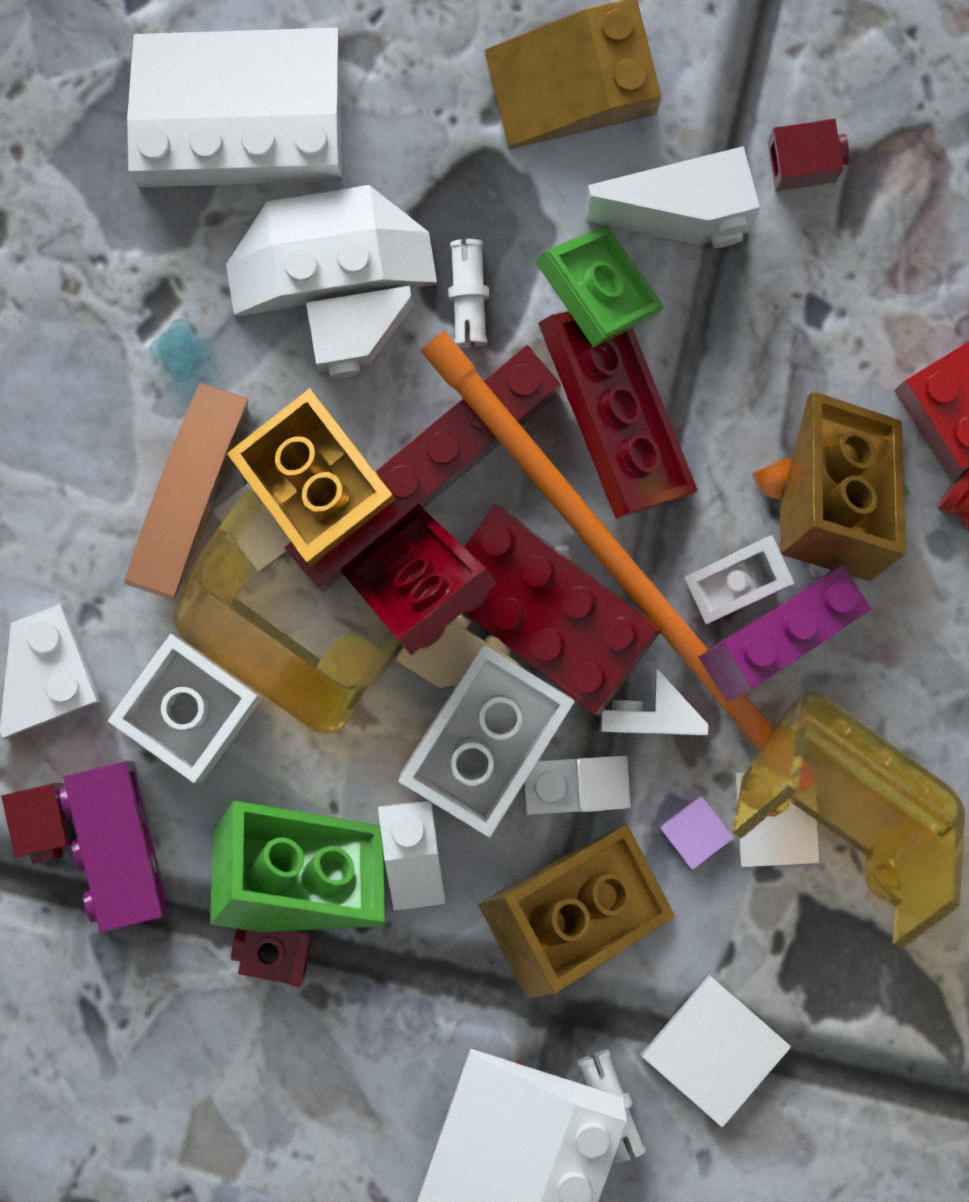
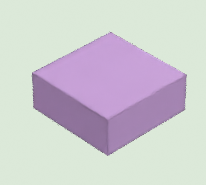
M702 796L697 797L659 826L660 830L691 870L734 838Z

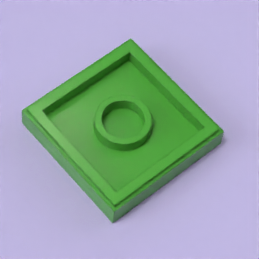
M608 225L548 249L535 260V263L593 348L653 319L665 309Z

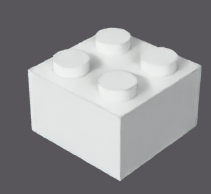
M170 634L108 719V722L193 783H203L264 697L183 639Z

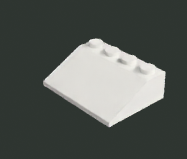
M338 28L134 34L127 128L128 172L137 186L169 187L342 181Z
M470 1049L417 1202H598L627 1124L623 1097Z

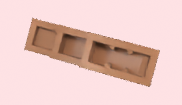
M199 382L142 526L124 579L126 585L173 601L175 600L210 518L212 501L230 461L227 453L231 450L248 410V398Z

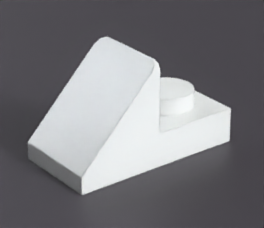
M773 535L684 577L705 624L718 620L795 584Z
M659 670L653 671L652 712L643 711V701L612 700V710H604L600 715L599 732L704 736L708 735V723Z
M627 756L537 761L524 782L526 815L631 808Z

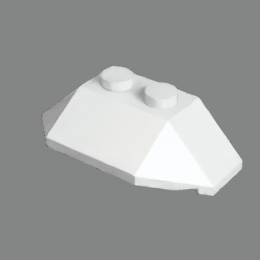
M370 185L267 201L226 264L235 317L305 306L307 302L410 286V289L437 285L429 232Z

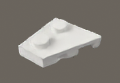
M58 604L11 623L0 722L2 738L14 736L100 702L64 605Z

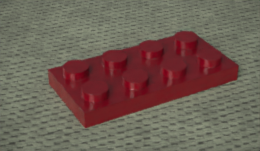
M569 311L550 315L540 321L538 325L615 519L680 500L698 492L633 328L593 348Z
M493 505L464 548L486 568L498 584L488 591L487 598L478 608L465 614L494 637L499 638L503 644L592 714L601 715L662 629L501 506Z
M423 508L343 574L411 656L419 649L430 647L436 643L444 634L446 626L462 613H468L478 608L487 598L488 591L498 584L486 568Z

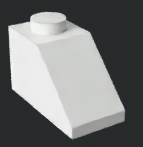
M410 286L307 302L306 306L315 361L319 372H329L330 378H345L360 374L361 366L371 365L413 307Z
M429 800L378 807L384 860L394 911L446 904L433 803Z

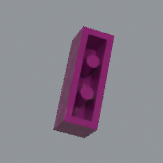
M841 565L814 580L698 657L725 700L729 701L754 689L872 609L844 565Z
M123 761L63 776L65 788L59 790L60 804L67 820L73 819L78 839L72 840L71 849L78 871L85 870L90 891L84 892L83 898L89 921L91 923L97 922L99 931L104 932L169 914L170 911L134 761Z

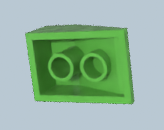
M234 800L213 827L210 925L257 932L379 927L385 922L384 854L380 825Z

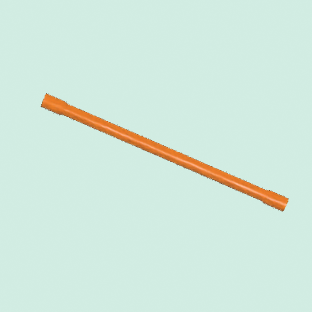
M443 330L424 346L420 352L445 382L462 396L644 615L662 629L660 634L758 749L764 762L792 795H796L806 789L817 776L789 741L778 734L745 693L729 701L725 700L698 657L708 650L707 647L481 379L472 362L446 331Z

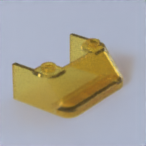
M247 488L199 554L174 607L173 622L175 628L182 637L311 730L322 734L336 733L349 723L403 646L393 634L382 649H379L363 637L350 635L335 641L323 658L319 659L236 599L250 574L248 558L236 546V543L264 506L260 498Z
M815 691L805 692L788 708L743 775L732 833L741 839L768 816H779L788 809L790 802L866 855V881L870 890L879 898L887 900L896 907L892 944L901 950L960 906L965 826L963 803L948 784L827 697Z

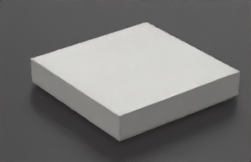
M708 975L641 1053V1056L716 1123L723 1127L791 1046L712 976Z

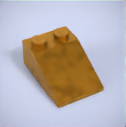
M621 0L587 8L485 49V56L508 150L657 115L661 92L638 0Z
M310 388L227 453L310 567L396 500L362 453Z
M813 391L808 395L780 507L781 555L830 570L844 565L850 576L867 581L873 580L906 555L902 420Z
M627 824L523 877L478 904L526 998L556 994L676 917Z

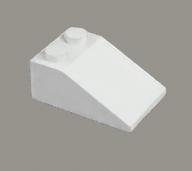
M744 146L588 185L584 214L587 222L695 245L712 242L713 248H722L743 240L742 234L748 233L760 206Z
M483 644L404 766L398 782L490 838L575 700Z

